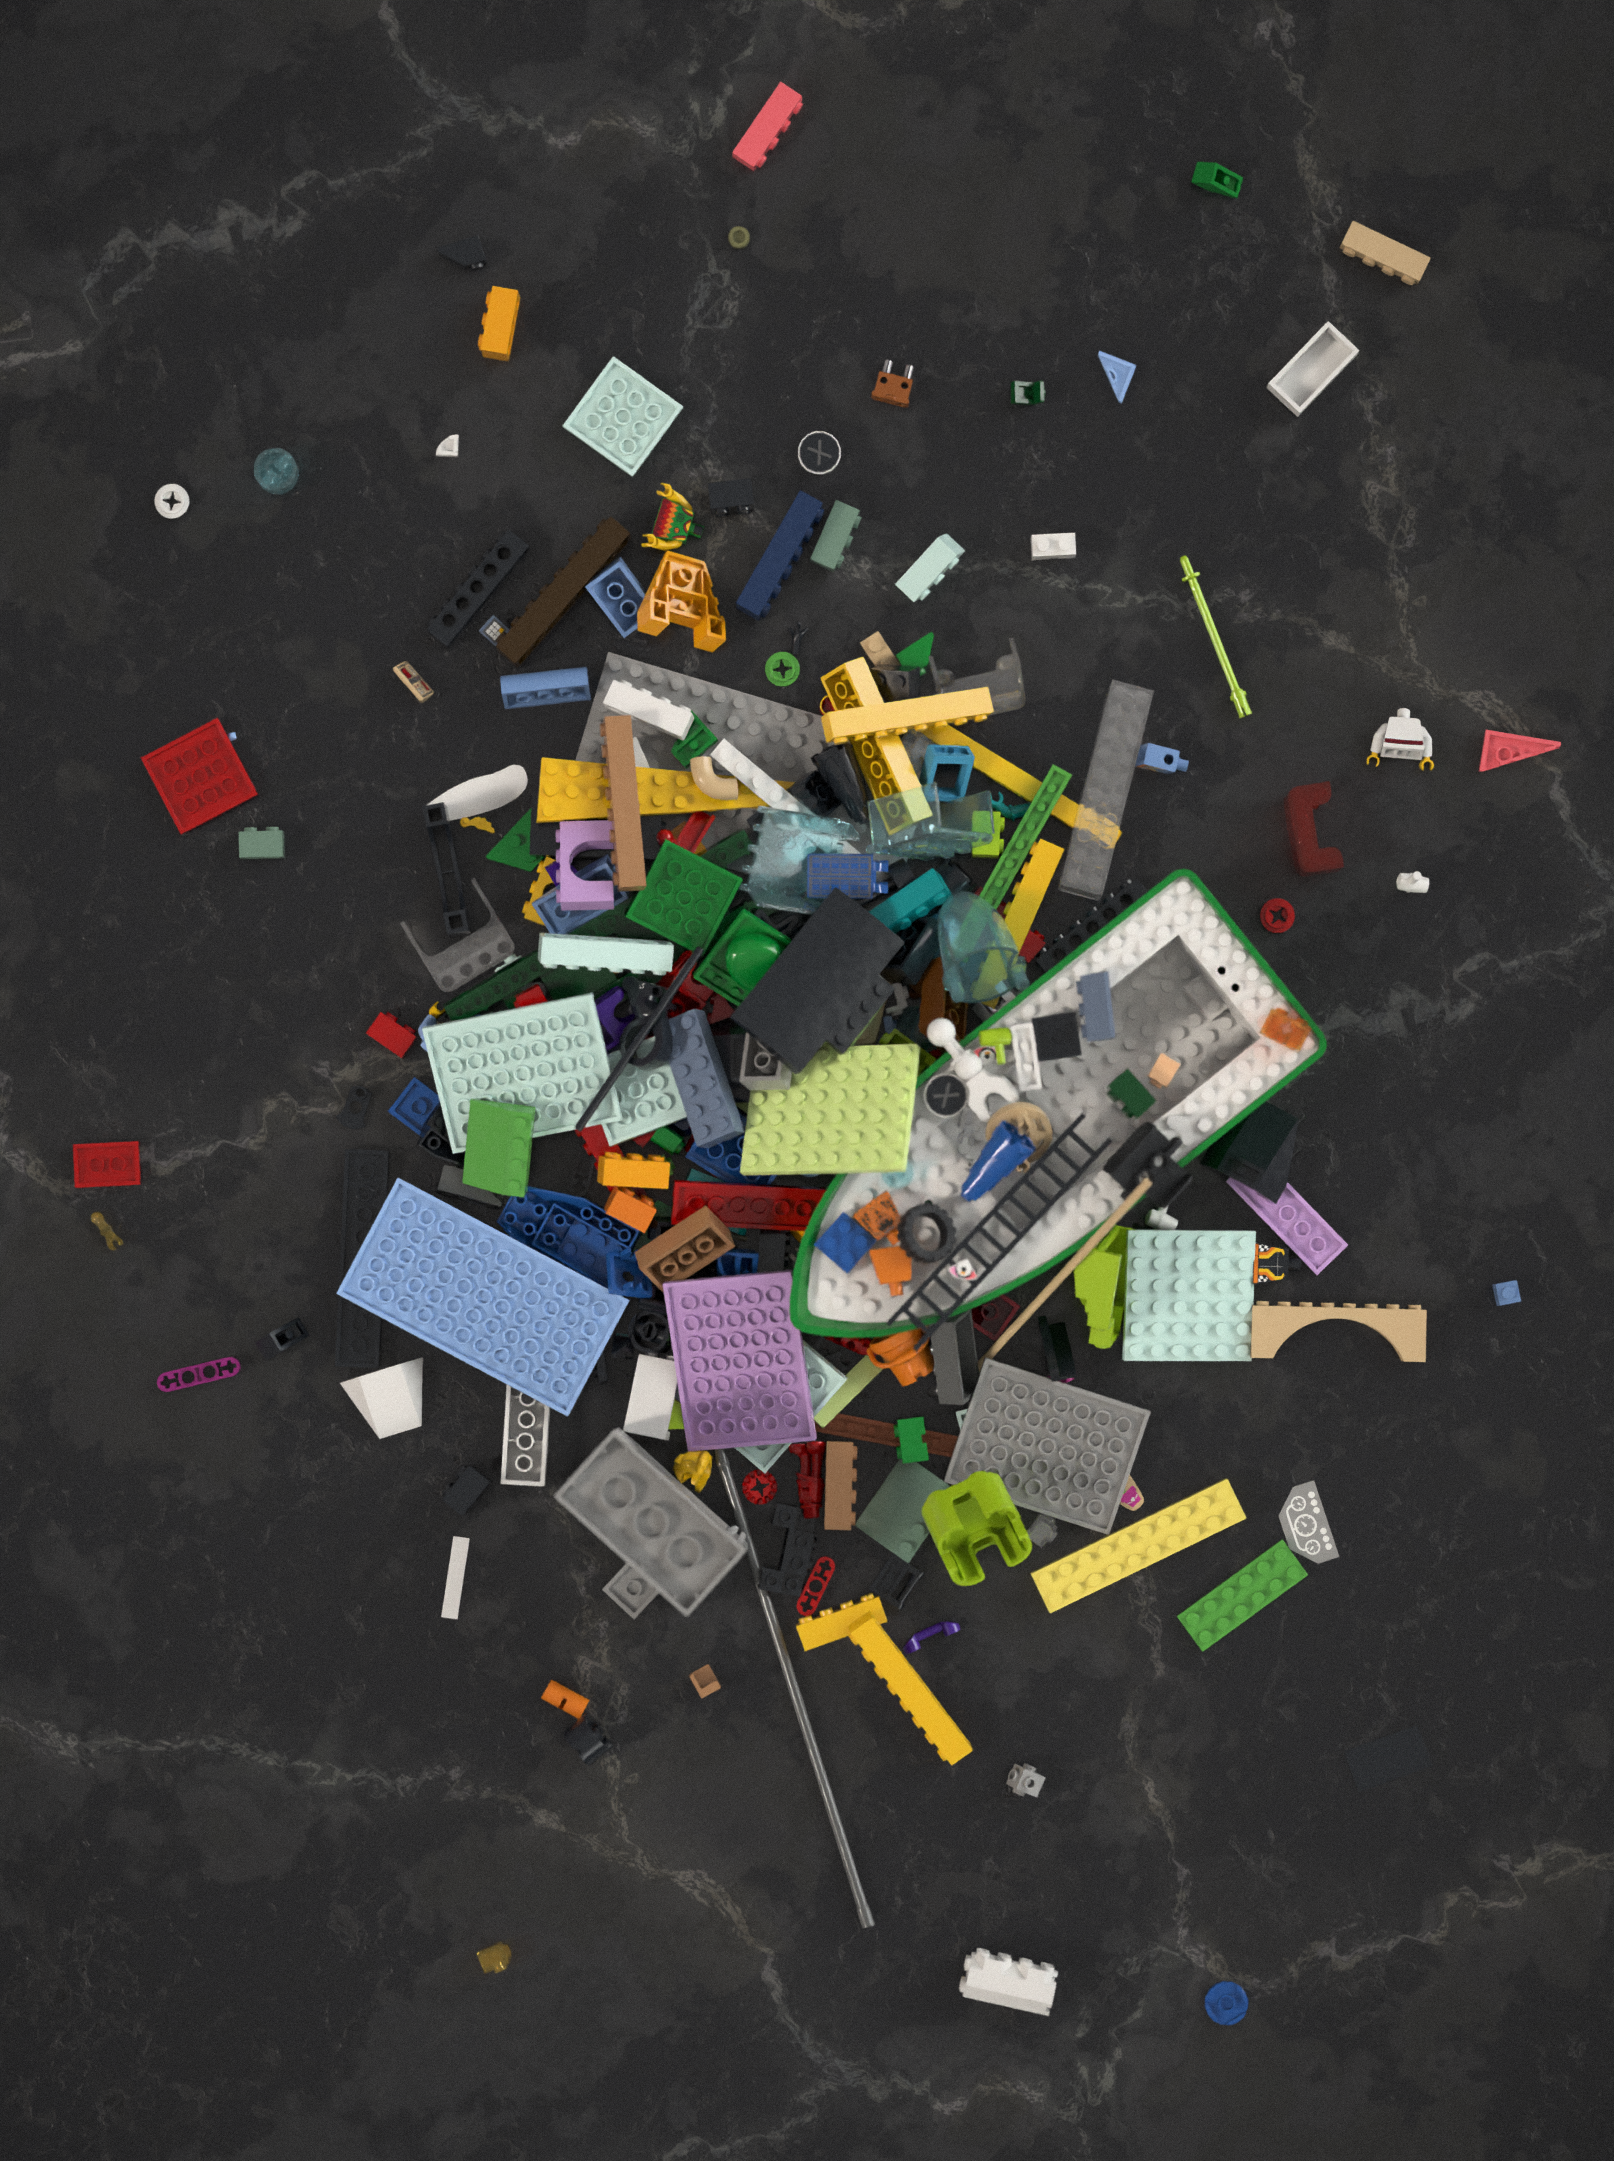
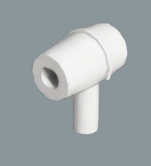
M1418 871L1410 874L1400 873L1396 881L1397 889L1407 891V893H1427L1429 878L1421 876V873Z
M1167 1206L1164 1209L1158 1208V1211L1154 1209L1149 1210L1145 1218V1224L1155 1230H1176L1178 1220L1166 1214Z

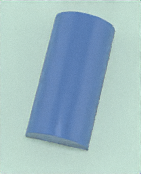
M587 667L500 676L501 693L505 709L591 700Z

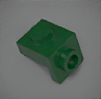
M1044 381L1011 382V404L1037 405L1044 402L1046 395Z

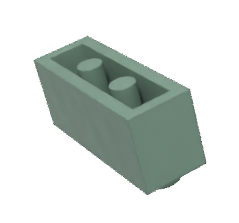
M838 500L835 501L810 558L811 563L832 572L835 571L836 567L840 569L845 558L842 556L844 548L848 549L853 539L850 536L852 529H857L862 519L859 516V509Z

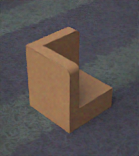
M708 1664L689 1674L701 1698L721 1688Z

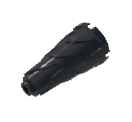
M848 739L846 743L833 744L823 749L821 754L816 753L810 759L824 781L829 784L836 798L841 801L850 818L855 823L859 822L862 825L872 819L873 806L858 768L859 764L853 751V745L850 739Z

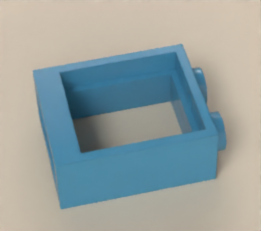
M928 744L919 777V782L928 802L945 801L954 803L964 801L975 758L968 746ZM938 763L960 764L954 788L932 787Z

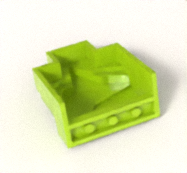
M1114 1225L1074 1269L1076 1297L1080 1298L1085 1306V1312L1088 1315L1087 1325L1091 1326L1089 1343L1095 1344L1097 1348H1110L1121 1332L1124 1314L1126 1230L1136 1229Z

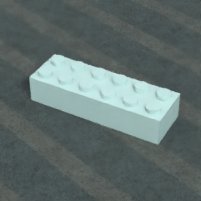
M539 933L538 960L547 968H557V964L566 966L567 969H579V966H586L588 970L601 971V967H606L611 972H623V969H629L632 973L644 974L645 970H651L653 974L666 975V971L672 972L674 945L670 941Z

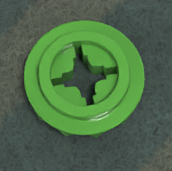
M787 652L773 654L767 660L765 666L768 680L776 686L785 687L794 683L800 672L797 659ZM780 660H782L785 667L792 668L785 671V678L782 677L780 672L773 671L780 667Z

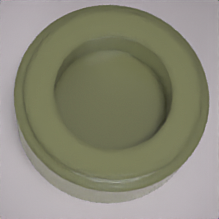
M742 226L732 228L728 235L729 243L736 249L745 248L750 241L748 230Z

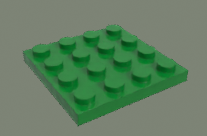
M665 839L646 875L645 889L637 892L625 917L691 951H694L699 946L704 950L701 955L704 956L743 878Z

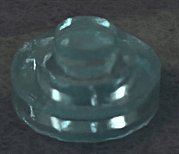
M907 1160L906 1172H882L881 1178L891 1188H904L912 1181L914 1175L913 1167Z

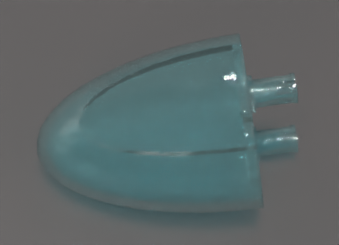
M961 891L950 895L940 909L937 923L940 955L944 971L942 981L944 989L949 990L952 1000L954 1002L979 1003L998 998L1012 990L1015 986L1017 990L1027 989L1029 981L1025 974V957L1018 956L1019 950L1002 916L989 902L977 894Z

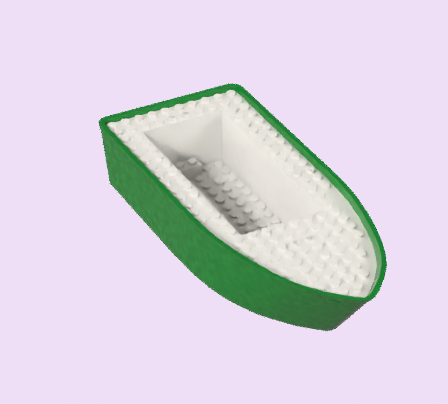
M1179 869L1171 873L958 1043L965 1052L970 1049V1053L974 1054L972 1052L974 1049L982 1047L979 1042V1031L996 1027L1010 1029L1012 1025L1032 1023L1031 1018L1076 1012L1082 1056L1038 1062L1042 1088L1019 1091L1012 1041L1010 1045L1004 1046L1006 1064L997 1065V1060H995L986 1070L990 1074L1002 1075L1009 1080L1018 1093V1098L1015 1100L1016 1103H1030L1045 1112L1052 1127L1050 1146L1081 1113L1086 1117L1073 1131L1096 1152L1108 1138L1113 1142L949 1317L970 1310L1016 1288L1045 1272L1087 1243L1124 1202L1120 1197L1124 1189L1108 1173L1103 1171V1166L1142 1123L1151 1122L1155 1124L1157 1129L1169 1141L1173 1137H1178L1183 1142L1171 1156L1182 1168L1325 1053L1327 1042L1323 1032L1199 877L1191 870ZM1108 971L1115 1038L1113 1040L1087 1043L1086 1038H1082L1081 1025H1085L1084 1016L1079 1015L1078 1003H1082V996L1077 994L1076 981H1080L1081 975ZM948 1051L916 1080L906 1172L838 1173L815 1209L801 1240L792 1279L789 1314L790 1321L796 1329L815 1335L847 1338L882 1337L917 1329L904 1313L890 1327L885 1323L947 1258L945 1257L929 1264L917 1263L912 1258L911 1280L902 1282L904 1295L891 1297L889 1284L879 1285L869 1256V1250L900 1246V1241L893 1246L886 1236L880 1240L875 1239L876 1242L848 1274L814 1245L842 1212L847 1214L871 1235L853 1217V1214L886 1190L900 1217L906 1214L907 1210L919 1204L931 1203V1205H939L940 1209H945L948 1212L949 1218L952 1217L954 1221L952 1223L953 1227H956V1243L953 1244L954 1250L1025 1174L1022 1168L1021 1173L1015 1168L1007 1177H1004L992 1190L987 1191L977 1201L972 1200L969 1202L961 1196V1186L969 1175V1170L981 1155L980 1152L987 1144L985 1131L988 1121L983 1122L970 1108L968 1100L963 1110L953 1117L937 1116L926 1106L924 1091L926 1085L933 1077L947 1073L957 1076L955 1064L953 1066L950 1064L954 1061V1058ZM1162 1053L1179 1063L1180 1066L1167 1088L1162 1086L1159 1089L1149 1083L1151 1079L1147 1076ZM1127 1068L1157 1100L1155 1104L1136 1120L1133 1118L1128 1119L1121 1111L1123 1108L1118 1101L1114 1103L1106 1095L1108 1092L1106 1087ZM965 1084V1086H966V1088H967V1092H968V1098H969L970 1090H969L968 1086ZM992 1092V1093H989V1095L987 1096V1098L993 1097V1096H997V1095H1000V1094H999V1093H996V1092ZM1069 1135L1058 1146L1080 1168L1091 1157ZM1054 1151L1043 1162L1065 1184L1076 1173ZM1161 1155L1155 1159L1156 1167L1162 1164L1163 1158ZM1036 1161L1029 1163L1030 1168L1034 1165ZM1039 1167L1028 1178L1050 1200L1061 1189ZM1143 1172V1173L1141 1174V1176H1140V1181H1141V1182H1142L1145 1178H1148L1147 1172ZM1024 1183L1013 1194L1035 1216L1046 1205ZM1143 1193V1195L1132 1205V1207L1135 1206L1147 1195ZM1010 1200L998 1210L1020 1232L1031 1221ZM926 1216L918 1217L913 1225V1235L916 1242L927 1251L936 1250L940 1242L938 1226L932 1219ZM995 1216L983 1226L1005 1248L1016 1237ZM980 1232L968 1242L989 1264L1001 1254ZM964 1248L953 1258L956 1263L967 1258L978 1277L986 1270ZM948 1264L938 1276L961 1296L971 1284L965 1280L953 1277L947 1270L951 1267ZM934 1280L923 1291L944 1312L956 1302ZM919 1296L912 1302L913 1305L909 1308L926 1326L936 1323L941 1318Z

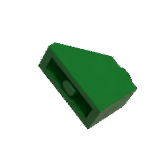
M1197 162L1192 183L1205 190L1237 198L1243 177L1218 163Z
M930 632L896 654L895 657L899 664L903 666H920V677L926 673L924 669L927 668L934 634Z

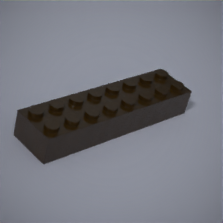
M611 516L608 519H602L596 527L598 529L593 536L591 534L588 535L582 543L583 548L579 552L574 551L568 558L569 564L565 568L560 567L553 576L555 577L554 581L550 585L546 583L539 591V598L536 601L532 599L525 607L526 612L522 617L518 615L510 624L512 627L509 632H503L496 640L498 652L516 668L525 661L587 590L585 585L603 568L609 565L631 540L630 532Z

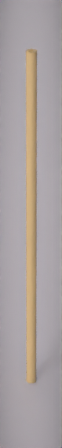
M1145 1178L979 1359V1372L985 1357L992 1359L1152 1185L1149 1179Z

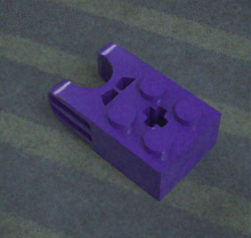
M621 986L611 988L594 1000L606 1051L619 1043L623 1029L635 1017L633 1013L624 1018L614 1016L615 1006L624 998V991Z

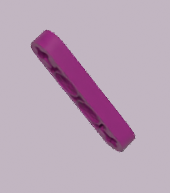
M227 1357L165 1372L158 1377L157 1386L161 1391L171 1392L232 1377L240 1372L241 1364L237 1358ZM229 1360L233 1364L236 1363L233 1373H230V1370L222 1371L223 1376H219L220 1369L217 1363H221L220 1367L227 1366ZM210 1365L215 1368L216 1373L214 1377L207 1378L204 1376L203 1371L206 1366ZM185 1371L193 1372V1382L185 1383L183 1381L182 1375ZM178 1373V1380L181 1386H177V1382L171 1383L170 1388L167 1389L166 1385L161 1384V1381L165 1380V1376L168 1379L176 1378L174 1374Z

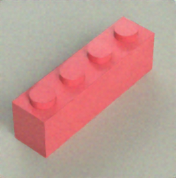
M780 82L732 152V157L753 171L757 167L761 168L767 159L765 156L769 149L773 150L779 141L777 137L780 132L785 133L790 126L791 121L789 119L793 113L797 115L803 106L801 103L802 96Z

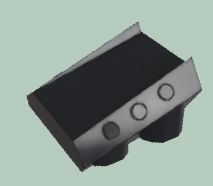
M816 770L800 777L791 787L786 789L820 820L825 819L842 804L836 798L828 783L824 781L819 771Z

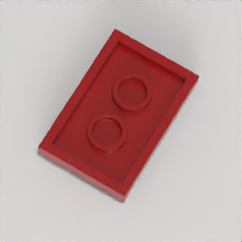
M139 1141L73 1144L75 1188L141 1185Z

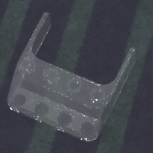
M475 878L471 882L490 911V921L484 927L435 956L426 955L404 921L400 923L436 984L444 992H452L510 957L515 950L511 937Z

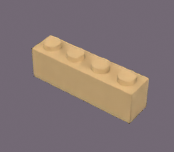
M1352 221L1340 246L1344 254L1350 257L1358 256L1363 259V263L1372 267L1374 265L1381 267L1382 272L1390 276L1395 274L1402 277L1401 280L1409 285H1413V283L1418 285L1430 261V257L1355 221Z

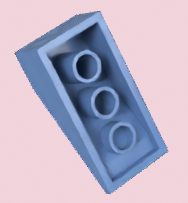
M607 854L574 875L585 881H613V873L616 872V867L611 863V859ZM560 884L532 902L534 909L548 931L554 934H565L607 911H561V903L556 902V890H560ZM613 885L614 906L629 898L630 891L618 892L617 886Z

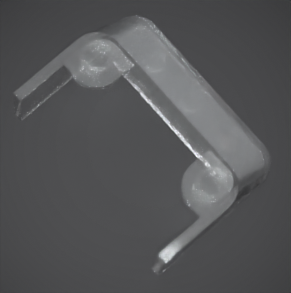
M1009 638L1011 654L1002 656L997 660L995 671L960 679H954V675L950 670L943 669L937 671L933 656H929L936 695L988 687L994 710L990 715L1022 708L1026 703L1020 659L1014 639Z

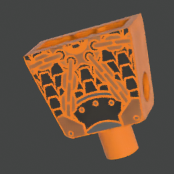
M887 1190L853 1214V1217L875 1239L880 1240L886 1236L893 1246L900 1241L897 1239L899 1231L896 1227L901 1222V1217Z

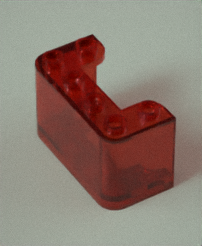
M1330 781L1294 787L1284 798L1294 868L1301 876L1337 872L1344 867L1342 854L1338 849L1334 847L1319 849L1312 811L1318 809V805L1325 804L1330 800Z

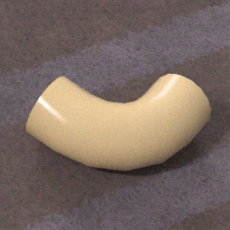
M701 756L690 760L694 782L704 794L719 800L738 799L737 779H723L716 776L713 772L711 757Z

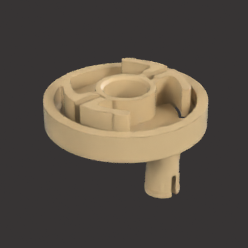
M1017 1102L1000 1108L992 1115L986 1126L985 1138L986 1142L990 1140L992 1133L1002 1120H1006L1016 1126L1021 1134H1023L1024 1129L1025 1134L1036 1147L1032 1155L1016 1167L1018 1172L1021 1173L1022 1168L1023 1173H1025L1030 1168L1029 1163L1039 1159L1049 1148L1052 1140V1127L1042 1109L1030 1103Z

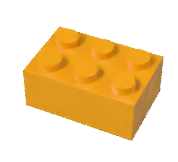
M492 286V291L487 292L486 304L488 313L484 312L482 318L484 334H480L478 339V347L483 357L509 362L520 303L518 290Z
M605 1152V1156L599 1155L597 1182L609 1186L668 1189L670 1162L664 1160V1157H661V1155L648 1154V1158H643V1156L636 1153H627L626 1157H621V1154L617 1152Z

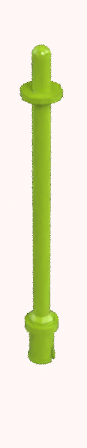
M1182 556L1180 562L1186 577L1182 578V582H1189L1232 692L1229 698L1234 702L1239 718L1246 717L1245 713L1247 716L1251 715L1252 711L1245 697L1247 693L1239 688L1196 578L1200 576V572L1194 573L1188 557Z

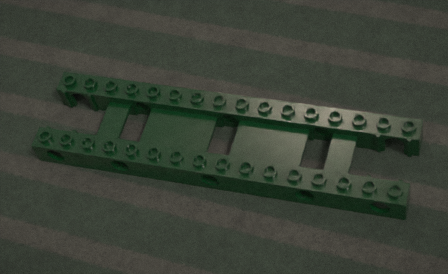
M741 827L696 855L725 869L727 868L726 865L741 856L751 854L750 851L755 849L745 830ZM774 883L770 886L766 885L765 889H763L764 893L752 900L742 899L740 904L730 910L727 909L705 953L714 948L743 908L753 915L756 909H762L769 916L786 906L787 902L777 885ZM638 891L630 893L629 898L614 906V909H609L565 933L569 935L607 937L615 932L618 938L670 941L674 945L672 966L685 951L689 950L625 917ZM537 948L443 1004V1007L452 1021L470 1018L484 1009L486 1011L488 1010L487 1007L500 999H503L509 1010L515 1009L516 1007L513 1002L517 1000L514 995L522 992V986L539 976L553 1000L593 993L594 1000H596L615 986L622 987L621 984L625 977L635 976L642 981L654 984L661 980L664 975H656L651 970H645L644 974L629 971L621 977H616L606 967H601V971L588 970L586 966H579V969H567L566 966L557 964V968L544 967L543 963L539 962ZM625 992L624 998L617 1005L629 999Z

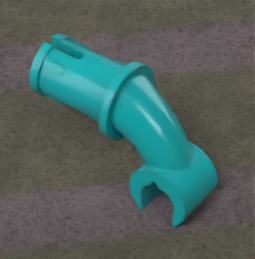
M998 792V802L992 800L991 793L988 798L989 805L995 808L997 812H1001L1002 816L1011 819V821L1024 817L1031 802L1016 806L1011 804L1006 806L1003 803V795Z

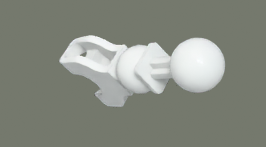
M938 1018L930 1023L927 1029L929 1040L936 1046H944L954 1058V1061L950 1064L952 1066L955 1064V1072L958 1077L968 1081L965 1084L970 1090L969 1106L981 1121L987 1122L992 1116V1112L986 1103L989 1093H999L1007 1101H1014L1018 1098V1093L1006 1077L990 1074L986 1068L982 1070L980 1058L971 1054L970 1049L966 1052L962 1049L954 1038L955 1027L951 1021L945 1018Z

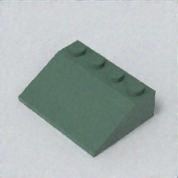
M899 1459L856 1521L855 1526L909 1563L930 1533L921 1513L927 1497L934 1491L945 1490L951 1486L917 1462L903 1464L902 1459Z

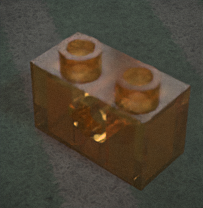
M1279 1007L1276 1010L1270 1009L1259 1034L1299 1053L1311 1030L1307 1026L1308 1022L1299 1017H1296L1295 1020L1288 1017L1289 1013ZM1288 1023L1289 1029L1292 1031L1291 1033L1283 1034V1029L1280 1026Z

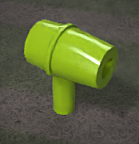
M996 1027L979 1031L980 1046H995L997 1065L1006 1064L1004 1046L1011 1044L1012 1034L1010 1029Z

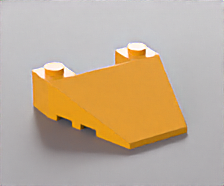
M668 550L665 552L637 611L638 631L657 636L670 622L693 628L694 647L709 652H714L726 641L725 620L719 614L717 608L719 602L717 597L713 596L711 590L713 584L705 561Z

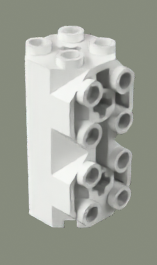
M977 1948L976 1952H971V1956L966 1955L964 1970L967 1971L966 1977H961L959 1985L960 1992H963V1997L1049 2016L1050 2012L1047 2008L1052 2006L1056 1988L1055 1978L1053 1977L1058 1976L1057 1970H1054V1965L1045 1962L1036 1965L1033 1964L1032 1960L1021 1957L1019 1962L1013 1961L1011 1955L998 1953V1956L991 1955L989 1950Z

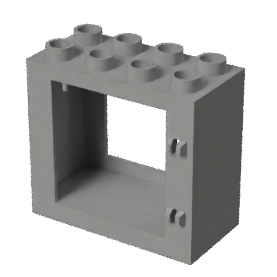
M620 1427L610 1433L554 1496L686 1617L748 1548L744 1532L738 1535L739 1528L736 1525L732 1527L727 1525Z

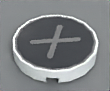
M815 431L801 440L798 448V458L801 466L806 471L824 475L831 472L838 465L841 458V448L838 441L831 434L824 431Z
M948 1073L939 1074L933 1077L925 1087V1104L937 1116L953 1117L966 1106L968 1100L967 1088L964 1082L955 1075Z

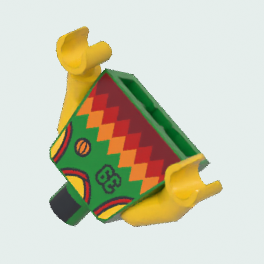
M660 483L665 487V491L657 490L656 493L666 498L663 497L652 534L643 535V537L648 538V543H642V547H652L667 551L686 544L689 535L701 538L704 526L693 523L695 513L692 506L681 494L673 490L669 484Z

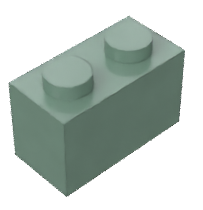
M256 827L244 828L243 832H239V858H285L284 832L279 830V827H266V831H257Z

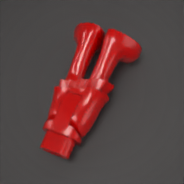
M816 1441L807 1442L806 1444H791L789 1446L790 1453L799 1456L800 1473H796L798 1477L796 1482L799 1502L801 1504L800 1509H803L804 1519L819 1518V1508H822L821 1502L825 1486L823 1483L824 1479L821 1478L823 1455L826 1451V1442Z

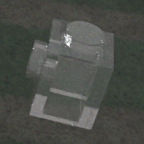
M1038 1514L1026 1530L1030 1540L1041 1548L1046 1542L1051 1543L1058 1534L1055 1531L1058 1527L1054 1525L1056 1520L1051 1516Z

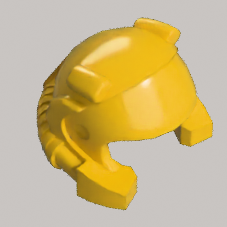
M707 1451L684 1452L676 1457L672 1470L680 1483H684L687 1479L692 1478L691 1484L695 1486V1491L700 1493L711 1475L713 1458Z

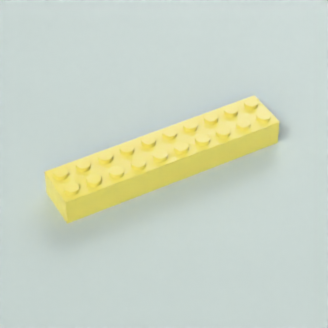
M1225 1478L1059 1558L1030 1574L1049 1613H1052L1246 1519V1516L1228 1479Z

